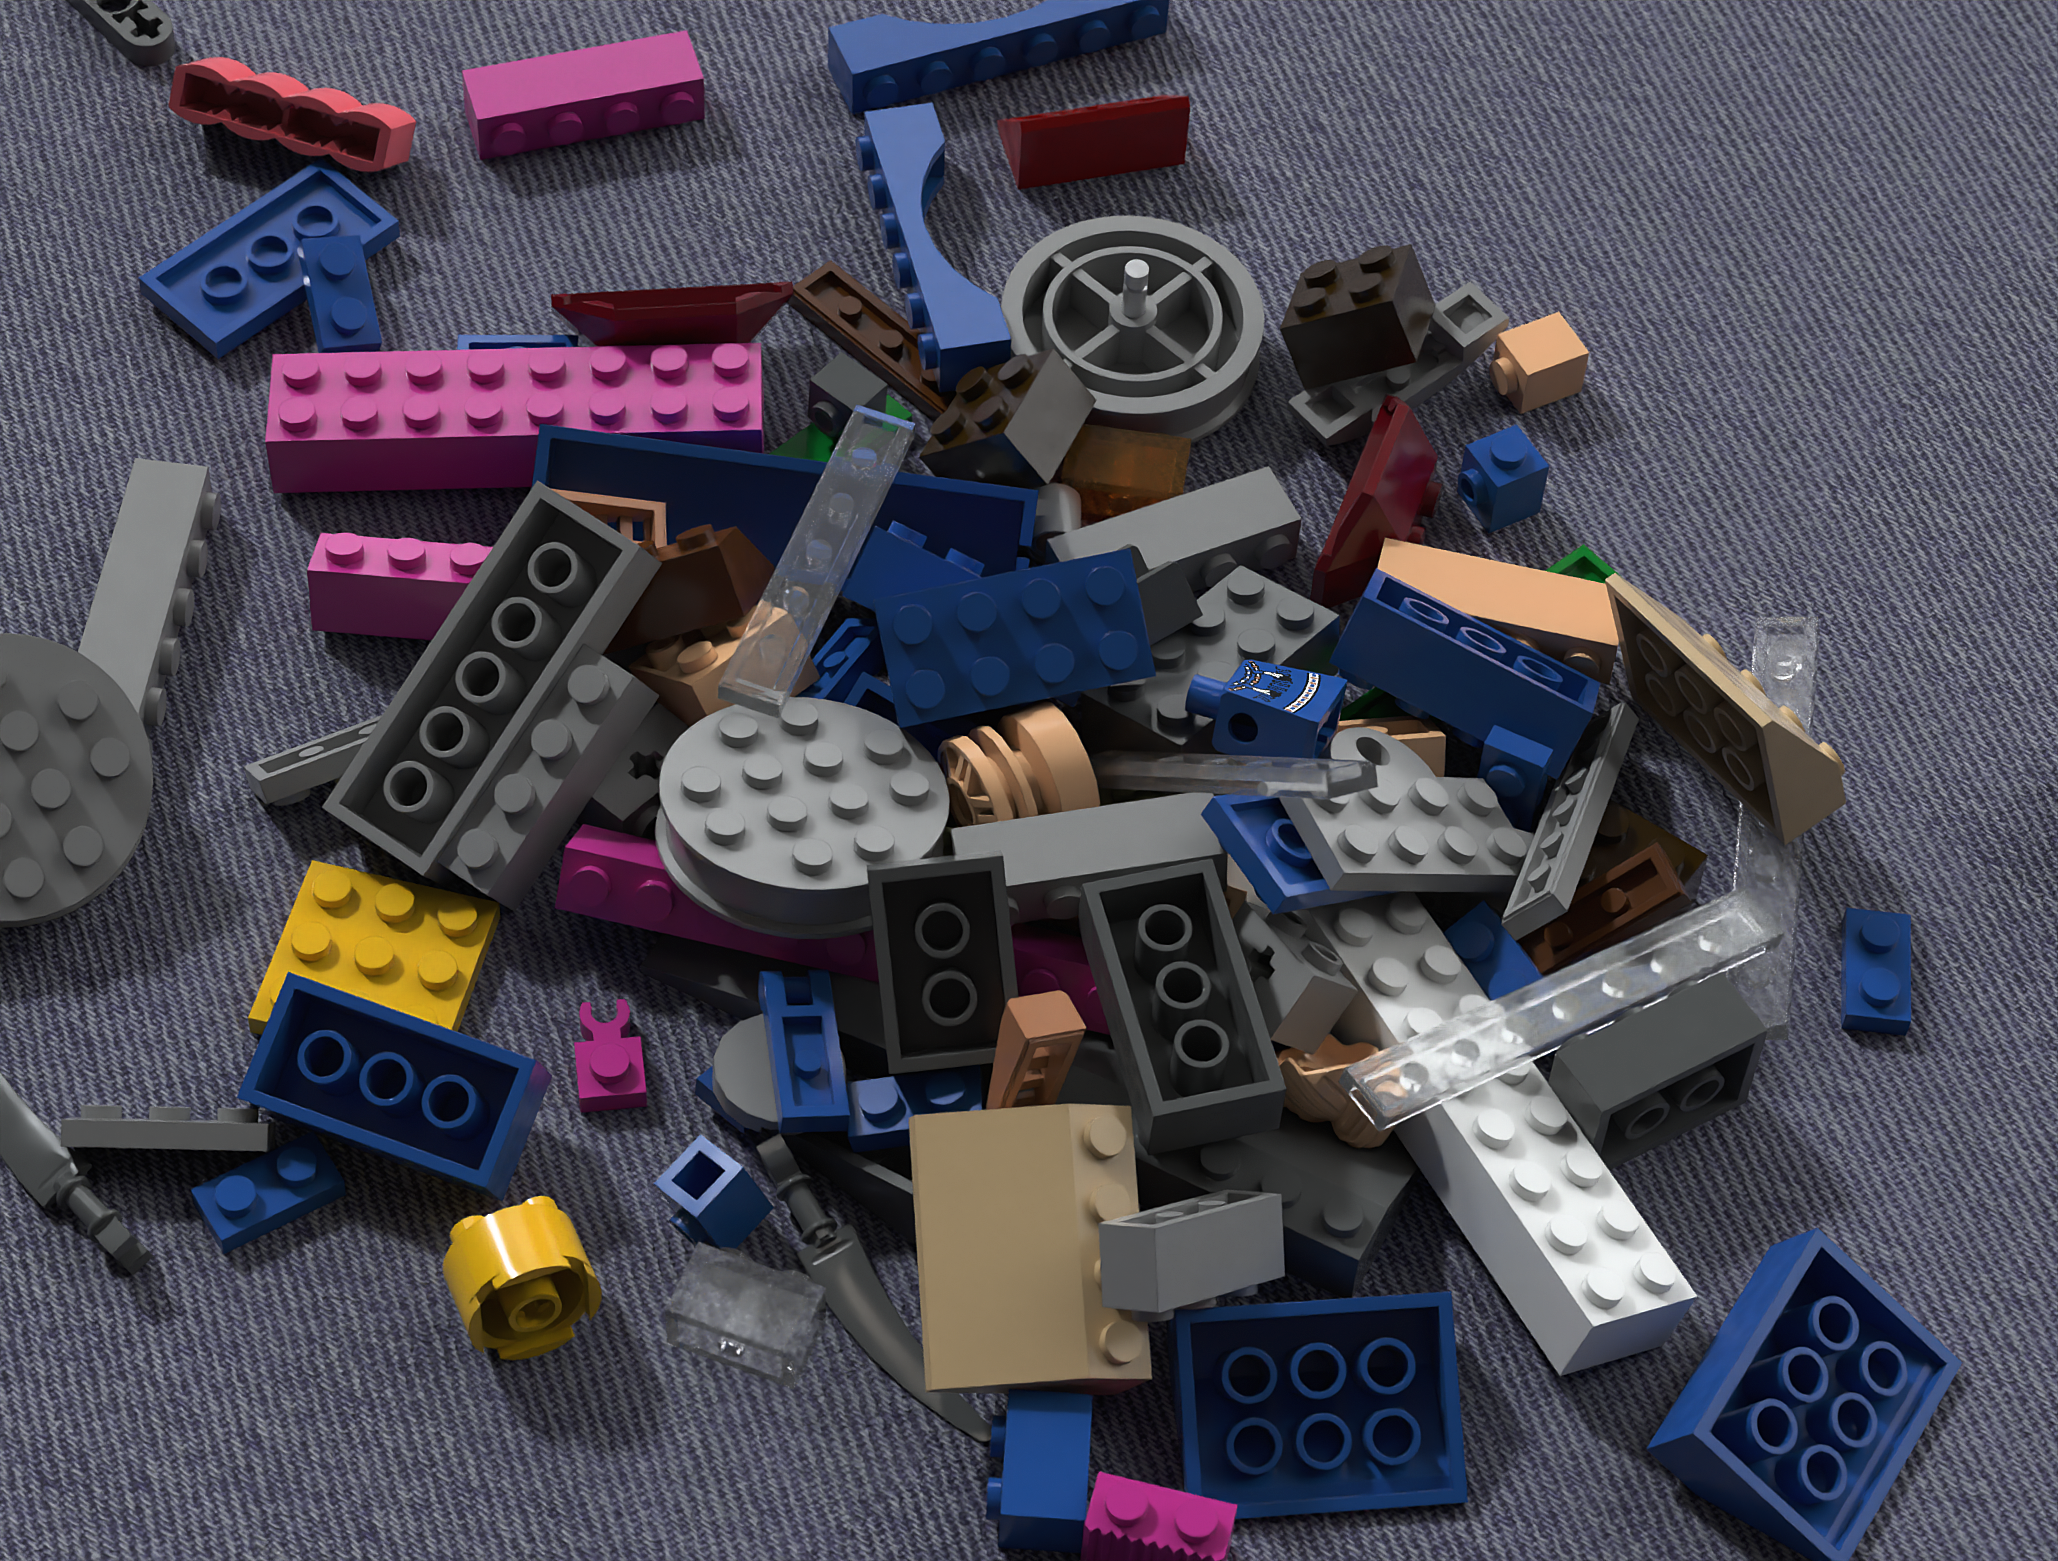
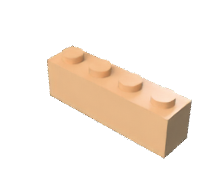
M1385 538L1377 569L1600 683L1610 684L1619 640L1606 584Z

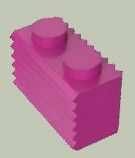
M1099 1472L1084 1524L1080 1561H1227L1238 1505Z

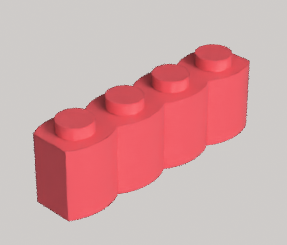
M211 57L176 66L168 105L175 114L187 121L203 125L222 122L229 130L242 137L252 140L276 138L283 146L296 153L308 156L330 154L342 165L363 172L380 171L407 162L416 126V120L411 115L395 106L382 103L362 105L351 95L332 88L309 90L300 81L281 73L268 72L256 75L246 65L224 57Z

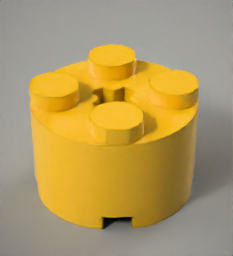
M533 1197L521 1205L508 1207L485 1217L479 1215L469 1216L459 1221L450 1231L452 1245L449 1247L444 1258L443 1276L470 1341L475 1349L484 1353V1347L496 1349L500 1359L520 1360L542 1355L564 1345L572 1339L575 1334L571 1326L585 1312L589 1320H591L598 1311L602 1299L601 1286L572 1221L564 1212L557 1208L555 1201L550 1197Z

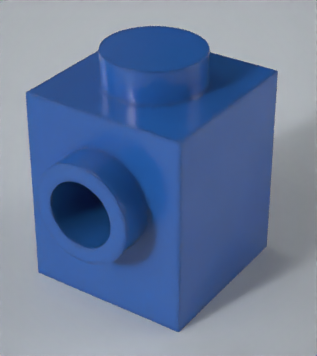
M1516 424L1465 445L1461 472L1458 476L1457 493L1486 531L1492 533L1540 513L1549 465Z
M701 1134L654 1183L656 1188L676 1211L669 1219L673 1227L695 1247L699 1248L705 1241H708L727 1257L774 1209V1206L744 1167Z

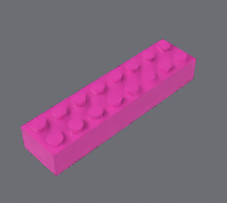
M761 343L273 354L265 444L273 493L532 487L540 424L764 454V389Z

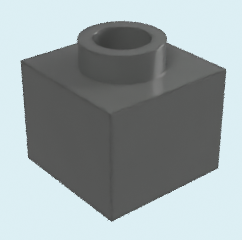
M841 352L810 379L808 418L812 420L814 425L823 434L829 437H836L854 450L885 422L888 384Z

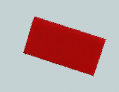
M1158 95L997 120V126L1017 189L1021 190L1185 164L1190 100L1189 96Z

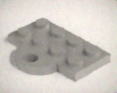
M1352 727L1338 732L1319 757L1318 773L1287 772L1275 789L1278 798L1330 890L1513 892L1528 854L1525 842L1515 832L1500 807L1495 792L1487 785L1484 778L1436 777L1428 765L1409 747L1377 730Z

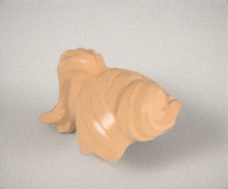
M1328 1033L1314 1055L1296 1048H1284L1274 1051L1287 1089L1283 1107H1287L1289 1111L1297 1114L1300 1119L1312 1123L1330 1121L1335 1134L1340 1140L1346 1142L1351 1147H1364L1368 1149L1381 1146L1397 1125L1403 1104L1407 1100L1405 1093L1409 1087L1406 1078L1398 1077L1396 1070L1383 1069L1377 1072L1380 1058L1379 1051L1373 1044L1360 1042L1344 1045Z

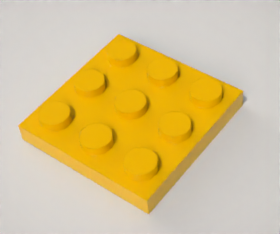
M312 860L248 1016L250 1032L263 1034L288 972L458 1032L500 920L499 902Z

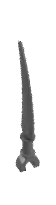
M0 1071L1 1158L44 1209L49 1208L55 1202L63 1209H70L88 1228L87 1234L89 1239L95 1243L100 1242L134 1275L153 1255L122 1224L123 1217L121 1213L115 1209H108L91 1191L90 1180L84 1176L93 1165L71 1147H61V1139L38 1118Z
M780 1134L756 1146L762 1158V1165L777 1188V1199L787 1202L804 1231L802 1242L809 1246L796 1255L837 1319L869 1357L909 1394L948 1423L979 1442H990L992 1427L959 1393L926 1392L923 1349L908 1330L886 1295L866 1257L852 1223L836 1230V1220L826 1217L809 1188L812 1181L811 1178L801 1173Z

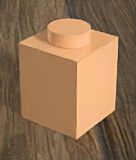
M1556 312L1497 334L1493 361L1489 367L1490 377L1496 390L1501 395H1506L1517 411L1523 414L1581 392L1589 351L1560 312Z

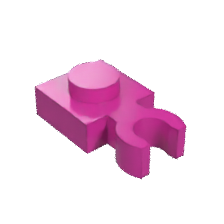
M617 999V1016L614 1020L607 1023L598 1022L592 1017L590 1002H582L580 1006V1031L586 1040L584 1042H574L580 1113L647 1107L641 1036L627 1038L630 1032V1009L625 999Z

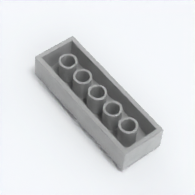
M537 481L322 808L424 877L449 888L457 875L437 861L583 644L601 655L604 653L662 563L638 544Z

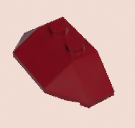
M793 282L551 294V312L590 347L752 343L789 302L793 295Z
M1385 394L1375 423L1314 568L1310 600L1327 609L1362 596L1375 569L1378 567L1385 538L1423 545L1426 528L1420 527L1422 518L1424 516L1433 519L1439 506L1443 484L1434 482L1438 456L1411 408L1397 396Z

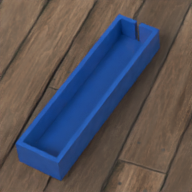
M540 424L532 488L539 481L550 489L663 502L666 505L667 545L677 543L676 537L679 534L698 526L710 524L714 532L736 526L774 565L778 576L774 582L838 591L845 590L875 526L888 531L893 520L927 536L922 547L926 551L945 559L950 548L985 564L980 574L982 578L1028 569L1030 559L1017 556L1018 544L1032 546L1039 490L545 424ZM607 522L609 527L616 530V522ZM632 522L633 540L643 542V522Z

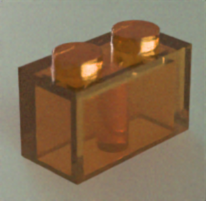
M1083 424L1065 454L1061 484L1074 488L1080 494L1081 520L1101 522L1185 494L1192 439L1170 436L1164 433H1147L1110 428L1105 425Z

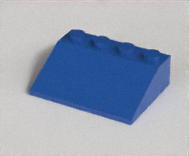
M1815 1228L1769 1247L1646 1450L1694 1494L1812 1561H1849L1962 1362L1819 1228Z
M1451 1291L1210 1307L1204 1309L1174 1310V1318L1166 1320L1170 1383L1184 1492L1238 1505L1236 1519L1468 1502Z

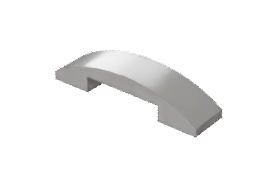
M1469 282L1435 304L1416 363L1304 390L1288 401L1287 409L1325 446L1344 443L1367 435L1372 430L1386 393L1400 398L1411 410L1416 408L1473 363L1497 339V334L1502 333L1509 325V317L1472 282Z

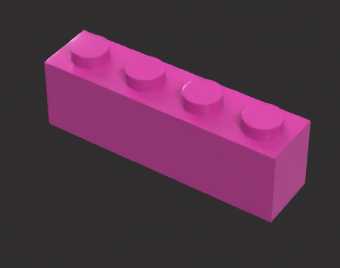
M687 30L462 70L465 114L480 160L705 119L704 77Z
M346 532L338 534L320 533L307 569L312 630L432 640L493 547L482 546L476 543L450 544L426 542L415 538L390 539L366 537Z

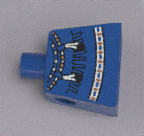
M1244 660L1228 682L1195 674L1188 689L1185 711L1216 720L1212 746L1219 752L1286 775L1287 772L1313 773L1318 765L1319 757L1337 734L1348 680L1256 660Z

